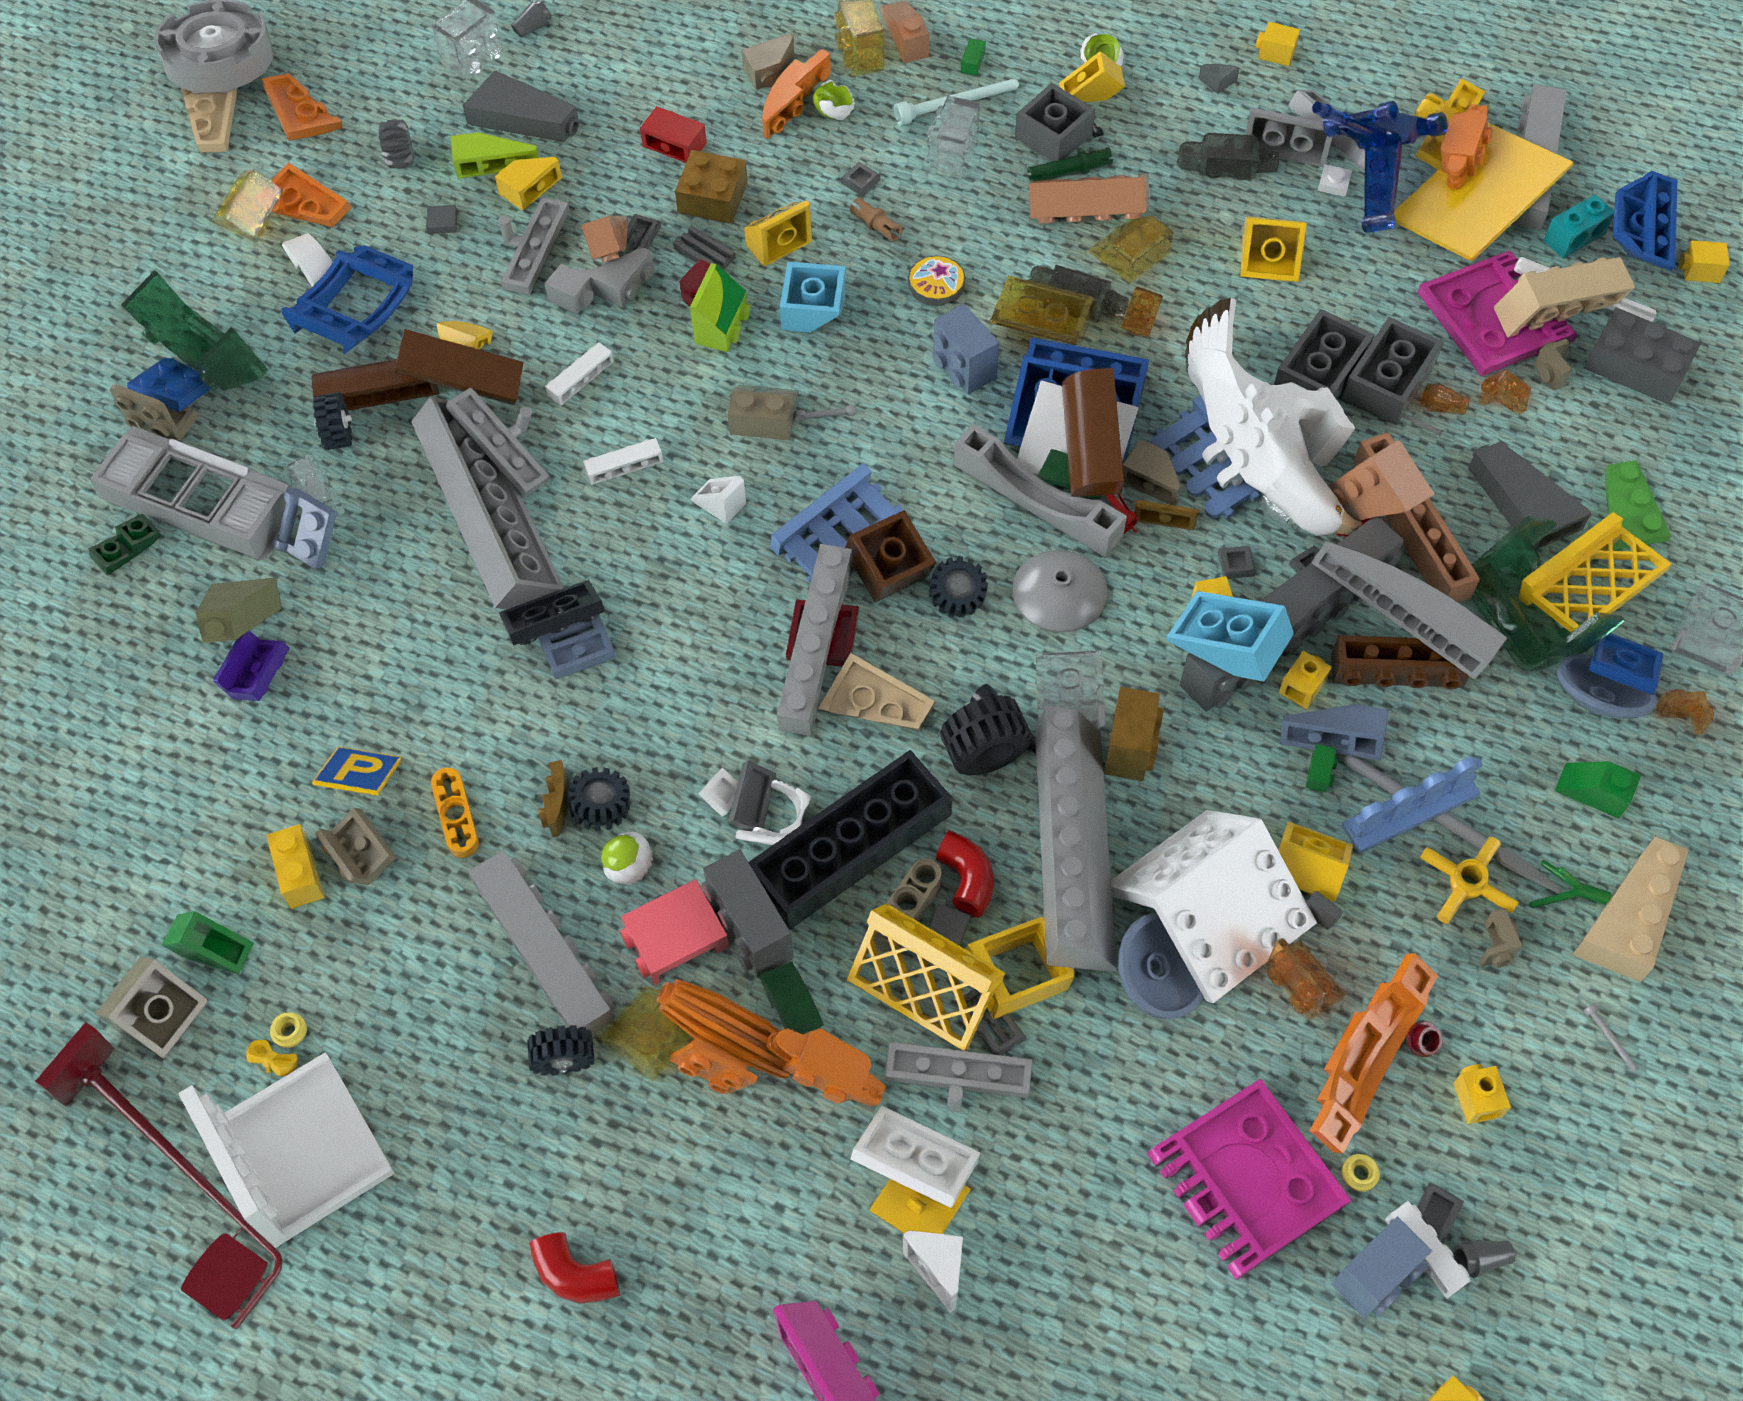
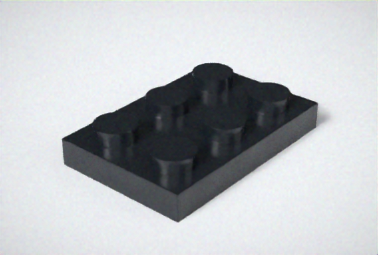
M588 579L501 611L499 614L514 646L517 644H530L537 637L549 632H562L567 629L568 625L579 621L588 622L598 617V614L605 612L602 600Z

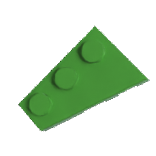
M1637 460L1607 465L1605 469V489L1608 515L1614 512L1623 518L1621 526L1646 545L1668 541L1671 534ZM1621 539L1613 544V550L1631 548Z

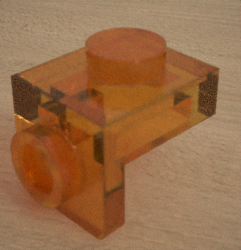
M1135 287L1121 328L1128 330L1134 335H1142L1149 338L1163 296L1141 287Z
M1505 368L1495 375L1488 376L1483 381L1479 403L1487 405L1497 400L1512 412L1521 414L1527 411L1531 387Z
M1682 689L1665 692L1656 705L1658 718L1691 717L1695 735H1702L1709 724L1712 723L1714 717L1713 707L1711 704H1708L1705 691L1685 692Z

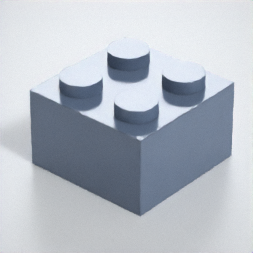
M964 303L934 319V352L932 357L939 368L944 367L949 373L955 387H961L967 394H970L997 379L999 341Z
M1397 1216L1344 1267L1331 1285L1364 1319L1372 1311L1379 1317L1429 1267L1424 1259L1432 1250Z

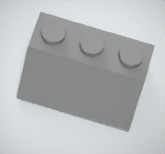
M1251 107L1242 151L1324 167L1335 124Z

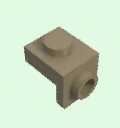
M1567 339L1545 344L1540 349L1534 364L1539 370V376L1542 381L1548 382L1554 391L1565 386L1572 371L1564 360L1570 345Z
M1505 908L1493 911L1484 923V926L1494 947L1486 949L1479 962L1481 967L1493 964L1494 968H1501L1514 962V957L1521 949L1522 944L1519 940L1518 926L1513 919L1509 918Z

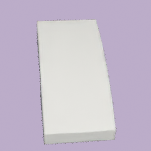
M309 233L282 243L295 268H301L312 287L333 263L325 250Z

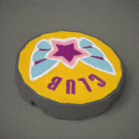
M945 256L924 257L911 267L908 275V287L914 298L926 305L942 306L947 302L957 300L964 292L966 283L963 268L957 261Z

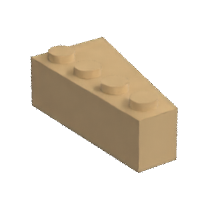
M1602 257L1592 263L1583 264V262H1577L1566 268L1555 266L1545 272H1527L1518 278L1519 282L1493 308L1508 338L1518 335L1519 330L1525 326H1529L1530 330L1542 327L1543 323L1555 317L1560 322L1569 319L1581 310L1585 314L1617 304L1636 287L1621 257L1612 259Z
M1654 837L1572 955L1641 982L1654 968L1689 849Z

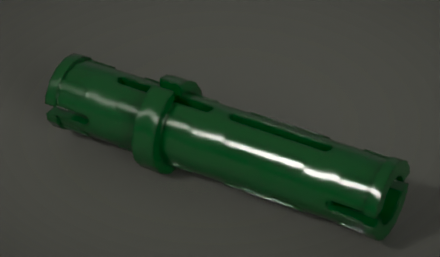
M1109 147L1089 153L1081 151L1077 153V156L1032 167L1029 166L1027 173H1031V175H1028L1030 182L1051 180L1079 172L1087 174L1091 169L1112 165L1113 159H1109V157H1112V152Z

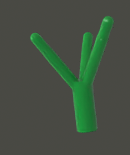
M1542 860L1541 865L1545 869L1572 886L1573 890L1531 901L1529 906L1536 908L1578 896L1607 905L1611 898V892L1581 883L1563 867L1556 868L1549 862Z

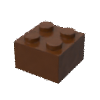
M905 510L851 534L845 548L852 549L853 567L874 602H878L928 577L936 564L935 559Z

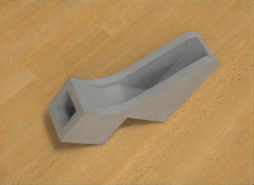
M638 248L618 259L590 270H578L560 264L545 282L548 301L578 314L583 307H588L591 304L593 296L596 295L623 308L628 300H633L636 297L639 286L643 281H648L654 273L652 254L646 248Z

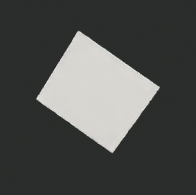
M1042 380L1017 460L1024 467L1035 474H1039L1051 449L1067 453L1062 386ZM1116 401L1123 460L1139 407Z

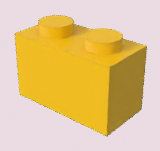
M297 824L267 834L280 892L289 907L293 909L325 898L310 840L301 825Z

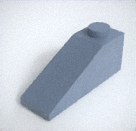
M1354 704L1285 715L1282 719L1280 744L1314 750L1316 744L1336 748L1337 754L1381 760L1389 709Z

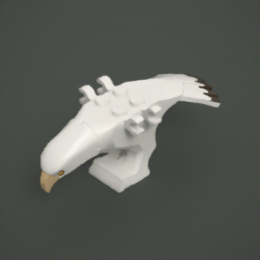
M1233 298L1219 300L1212 307H1207L1201 315L1197 316L1190 327L1184 354L1186 357V370L1206 405L1209 426L1217 438V441L1208 446L1202 453V457L1207 465H1210L1215 458H1217L1219 463H1223L1229 456L1232 464L1222 470L1217 476V480L1222 488H1226L1229 482H1232L1234 486H1238L1244 479L1247 484L1265 494L1267 500L1282 510L1302 529L1316 536L1331 535L1333 533L1350 535L1361 527L1362 522L1346 513L1312 462L1320 467L1327 466L1355 430L1353 423L1349 421L1343 408L1328 387L1319 388L1317 391H1310L1292 382L1281 385H1269L1268 382H1263L1247 373L1232 355L1236 300Z

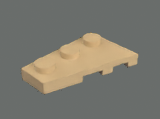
M181 88L199 152H228L237 89L235 88V90H231L226 94L221 92L194 94L192 91Z
M850 653L818 710L920 731L936 702Z

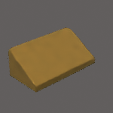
M1136 500L1134 514L1139 517L1138 522L1187 530L1195 529L1199 509Z

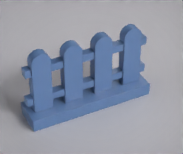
M1201 395L1193 399L1192 413L1189 414L1185 410L1180 414L1181 420L1165 430L1161 427L1154 430L1155 436L1151 439L1150 443L1156 444L1161 449L1172 454L1173 457L1170 460L1176 475H1182L1187 472L1191 476V479L1186 484L1187 492L1194 497L1203 494L1209 497L1210 500L1205 504L1207 516L1219 518L1224 515L1229 519L1234 515V508L1248 499L1255 502L1260 498V491L1247 484L1244 479L1238 486L1232 485L1219 494L1214 489L1219 485L1217 480L1218 474L1232 464L1229 456L1223 463H1219L1217 460V462L1201 472L1196 468L1197 465L1205 461L1202 457L1203 451L1217 441L1216 436L1210 429L1206 405ZM1204 428L1209 432L1208 435L1204 432ZM1195 435L1198 441L1181 451L1178 445Z
M863 463L773 533L770 549L778 556L786 551L785 559L789 563L795 560L809 574L807 581L811 583L818 555L811 546L818 542L819 544L845 548L847 541L834 528L841 524L850 534H853L871 526L857 511L862 506L878 520L875 523L903 511V508L899 504L893 507L879 493L882 487L878 483H875L873 486L869 483L872 471ZM852 497L856 498L851 503L848 502ZM829 515L833 516L830 520H825ZM808 532L811 534L806 539L802 538Z
M1472 756L1458 762L1448 772H1436L1427 777L1421 785L1414 788L1411 786L1405 787L1383 803L1377 801L1366 806L1360 814L1344 821L1341 826L1358 854L1365 852L1479 797L1480 791L1473 780L1477 777L1475 771L1481 768L1483 764L1479 757L1475 759Z

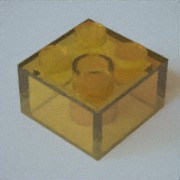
M838 0V11L834 12V19L839 32L835 33V41L838 50L843 49L842 59L844 67L850 68L853 77L883 71L884 29L873 1Z

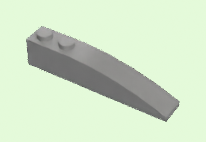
M1326 541L1311 562L1473 679H1476L1486 668L1507 639L1495 627L1487 624L1465 606L1424 581L1363 553Z

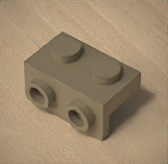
M353 808L331 831L319 829L315 833L322 843V851L339 866L338 872L341 877L351 884H371L397 858L362 809Z

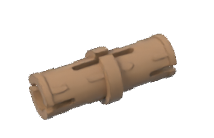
M861 197L853 201L861 209L852 204L850 205L851 214L866 222V226L872 231L876 229L891 242L899 238L891 232V229L901 235L902 226L886 217V213L882 209L872 207Z

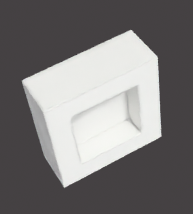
M1324 164L1317 191L1345 197L1352 170Z
M722 768L698 794L723 817L732 808L738 782Z

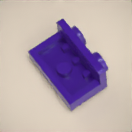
M249 630L236 639L215 675L213 682L233 699L260 701L267 692L268 686L277 670L282 666L283 659L290 648L283 641L260 640Z

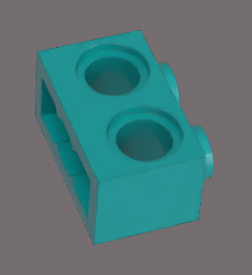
M1595 194L1552 218L1543 241L1559 256L1565 258L1604 236L1611 224L1615 211Z

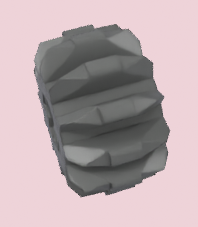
M392 119L380 123L378 132L382 155L386 165L389 168L397 169L412 165L414 154L407 123L403 119Z

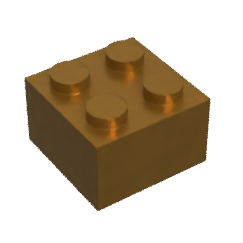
M691 150L675 189L678 213L732 224L748 183L746 160Z
M1120 687L1106 759L1105 775L1144 781L1146 771H1153L1160 738L1159 730L1164 713V707L1158 706L1160 693Z

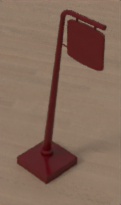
M85 1022L35 1082L65 1107L69 1105L84 1086L95 1088L241 1226L234 1237L227 1233L221 1234L197 1260L181 1286L182 1292L223 1321L231 1317L236 1311H239L240 1314L231 1324V1327L237 1330L279 1275L283 1263L281 1254L244 1220L242 1214L101 1074L102 1069L100 1067L114 1051V1047L96 1028ZM242 1229L252 1236L275 1260V1267L266 1280L262 1276L268 1267V1262L235 1240ZM259 1281L263 1283L244 1309L240 1308Z

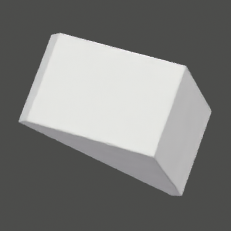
M741 476L709 479L690 500L728 524L746 505L744 480Z

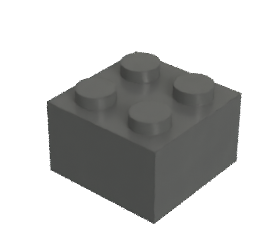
M1051 83L1016 113L1015 138L1051 161L1064 159L1093 134L1095 109Z

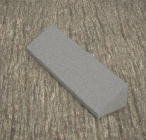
M1297 90L1288 104L1302 118L1335 124L1331 143L1363 171L1388 156L1385 150L1316 91Z

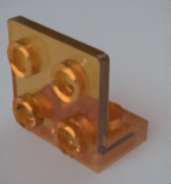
M1284 938L1276 941L1266 963L1268 968L1267 974L1276 986L1280 987L1282 985L1290 995L1289 1001L1297 1013L1301 1015L1305 1013L1311 1021L1344 998L1345 993L1301 940L1291 946Z

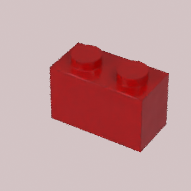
M658 106L655 107L640 127L643 147L684 163L687 162L691 150L701 151L707 143L705 124Z

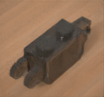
M1207 133L1202 137V142L1188 141L1180 144L1179 154L1181 155L1177 159V166L1181 170L1199 171V176H1208L1210 178L1231 177L1238 180L1255 179L1256 173L1277 172L1279 151L1259 148V139L1254 135Z
M1055 265L1054 270L1041 266L1033 267L1030 273L1032 278L1028 279L1024 285V290L1028 294L1044 299V306L1046 308L1094 323H1098L1102 315L1124 318L1129 303V298L1117 294L1110 289L1111 281L1059 265Z

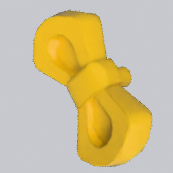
M267 1040L252 1041L246 1050L247 1061L262 1064L266 1068V1073L274 1071L277 1076H287L295 1071L298 1066L297 1054H279L274 1052Z

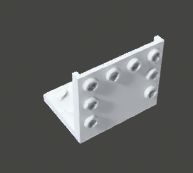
M1206 810L1111 880L1112 897L1152 907L1156 910L1205 1000L1211 1003L1216 1002L1317 923L1262 819Z
M326 1052L225 1113L219 1104L215 1105L208 1093L201 1095L193 1085L178 1093L244 1220L275 1248L395 1174Z

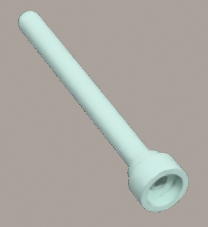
M1010 79L915 105L906 101L894 104V116L896 120L901 118V121L898 122L900 126L910 124L912 120L916 119V116L1016 90L1019 87V82L1016 79Z

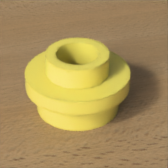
M292 1012L277 1016L270 1028L272 1040L282 1048H291L303 1041L307 1033V1025L304 1019ZM286 1027H295V1031L291 1035H283Z
M1355 1154L1347 1158L1341 1170L1342 1178L1346 1185L1358 1192H1366L1374 1188L1380 1177V1171L1376 1162L1363 1154ZM1354 1169H1364L1367 1177L1365 1179H1358L1354 1175Z

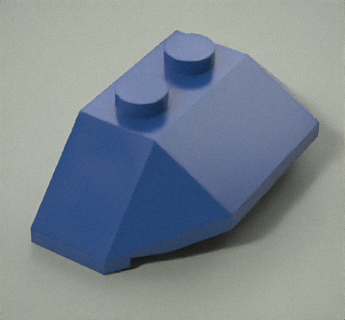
M1650 171L1643 177L1620 188L1615 193L1614 238L1629 257L1669 271L1675 268L1678 180L1655 171Z

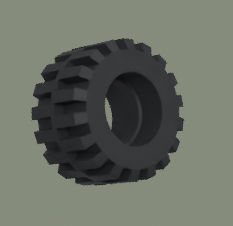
M1002 695L985 697L963 706L943 723L940 730L941 739L955 770L959 774H965L966 776L986 774L1010 764L1028 749L1033 737L1016 700L1010 696Z

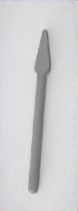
M1350 755L1344 757L1346 766L1392 795L1405 788V786L1360 758ZM1447 812L1433 819L1479 849L1482 848L1488 839ZM1500 846L1493 857L1502 866L1558 894L1563 891L1560 886L1512 850Z

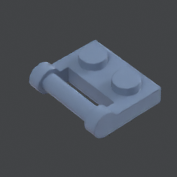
M287 488L284 495L286 505L279 534L274 537L273 547L279 551L290 553L314 569L321 568L326 560L337 511L299 489ZM298 506H300L303 510L296 539H293L291 535Z
M599 614L594 620L588 622L579 621L568 625L567 629L562 632H549L538 637L555 680L616 658L615 651ZM593 627V630H591V631H588V632L579 634V635H577V636H574V637L565 639V640H563V641H560V642H557V643H554V644L551 643V642H553V641L559 640V639H561V638H564V637L573 635V634H575V633H578V632H581V631H584V630H587V629Z

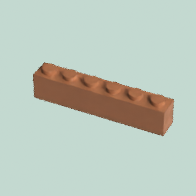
M1389 432L1360 442L1354 460L1355 467L1394 443ZM1430 498L1407 512L1385 515L1394 531L1404 539L1403 545L1427 584L1458 603L1471 599L1480 578Z

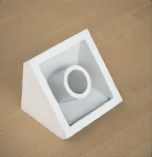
M907 1231L903 1235V1254L951 1313L956 1309L963 1237Z

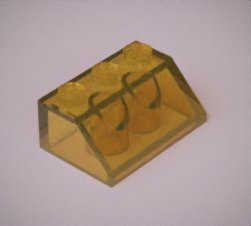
M1008 275L990 323L1077 346L1083 342L1091 320L1093 297Z

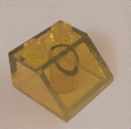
M255 170L241 173L213 217L212 222L247 239H253L256 236L260 237L268 226V223L265 221L270 212L275 213L283 201L280 198L283 189Z
M1154 216L1128 219L1089 248L1088 251L1130 284L1170 254L1173 231Z
M645 986L600 1036L599 1040L653 1082L669 1064L671 1054L680 1050L691 1036L659 1011L661 1003L657 1002V997L660 990Z

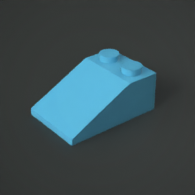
M1197 591L1166 638L1168 642L1234 676L1264 682L1293 637L1294 632L1286 608L1283 605Z

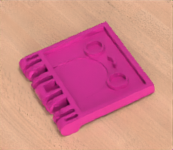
M1506 251L1420 284L1417 292L1480 376L1537 355L1540 349L1549 342L1567 339L1571 343L1578 337L1572 326L1567 324V320L1558 322L1556 318L1543 323L1542 327L1530 330L1529 326L1522 327L1518 335L1507 338L1493 307L1519 282L1518 279L1513 280V278L1521 276V274L1514 271L1518 259L1512 251Z
M1261 1079L1167 1138L1147 1153L1153 1164L1158 1167L1180 1152L1181 1156L1163 1167L1160 1171L1166 1179L1176 1175L1187 1164L1193 1170L1195 1175L1181 1182L1174 1190L1178 1198L1183 1197L1201 1183L1203 1184L1205 1189L1190 1198L1183 1205L1199 1228L1222 1212L1226 1216L1225 1219L1211 1227L1204 1234L1208 1241L1218 1239L1232 1226L1236 1230L1240 1238L1221 1249L1218 1255L1222 1261H1226L1246 1246L1248 1247V1252L1227 1266L1235 1280L1240 1279L1255 1269L1258 1265L1349 1205L1352 1201Z

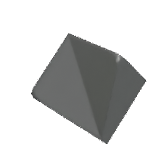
M1203 64L1200 68L1199 79L1218 94L1237 82L1239 67L1224 64Z

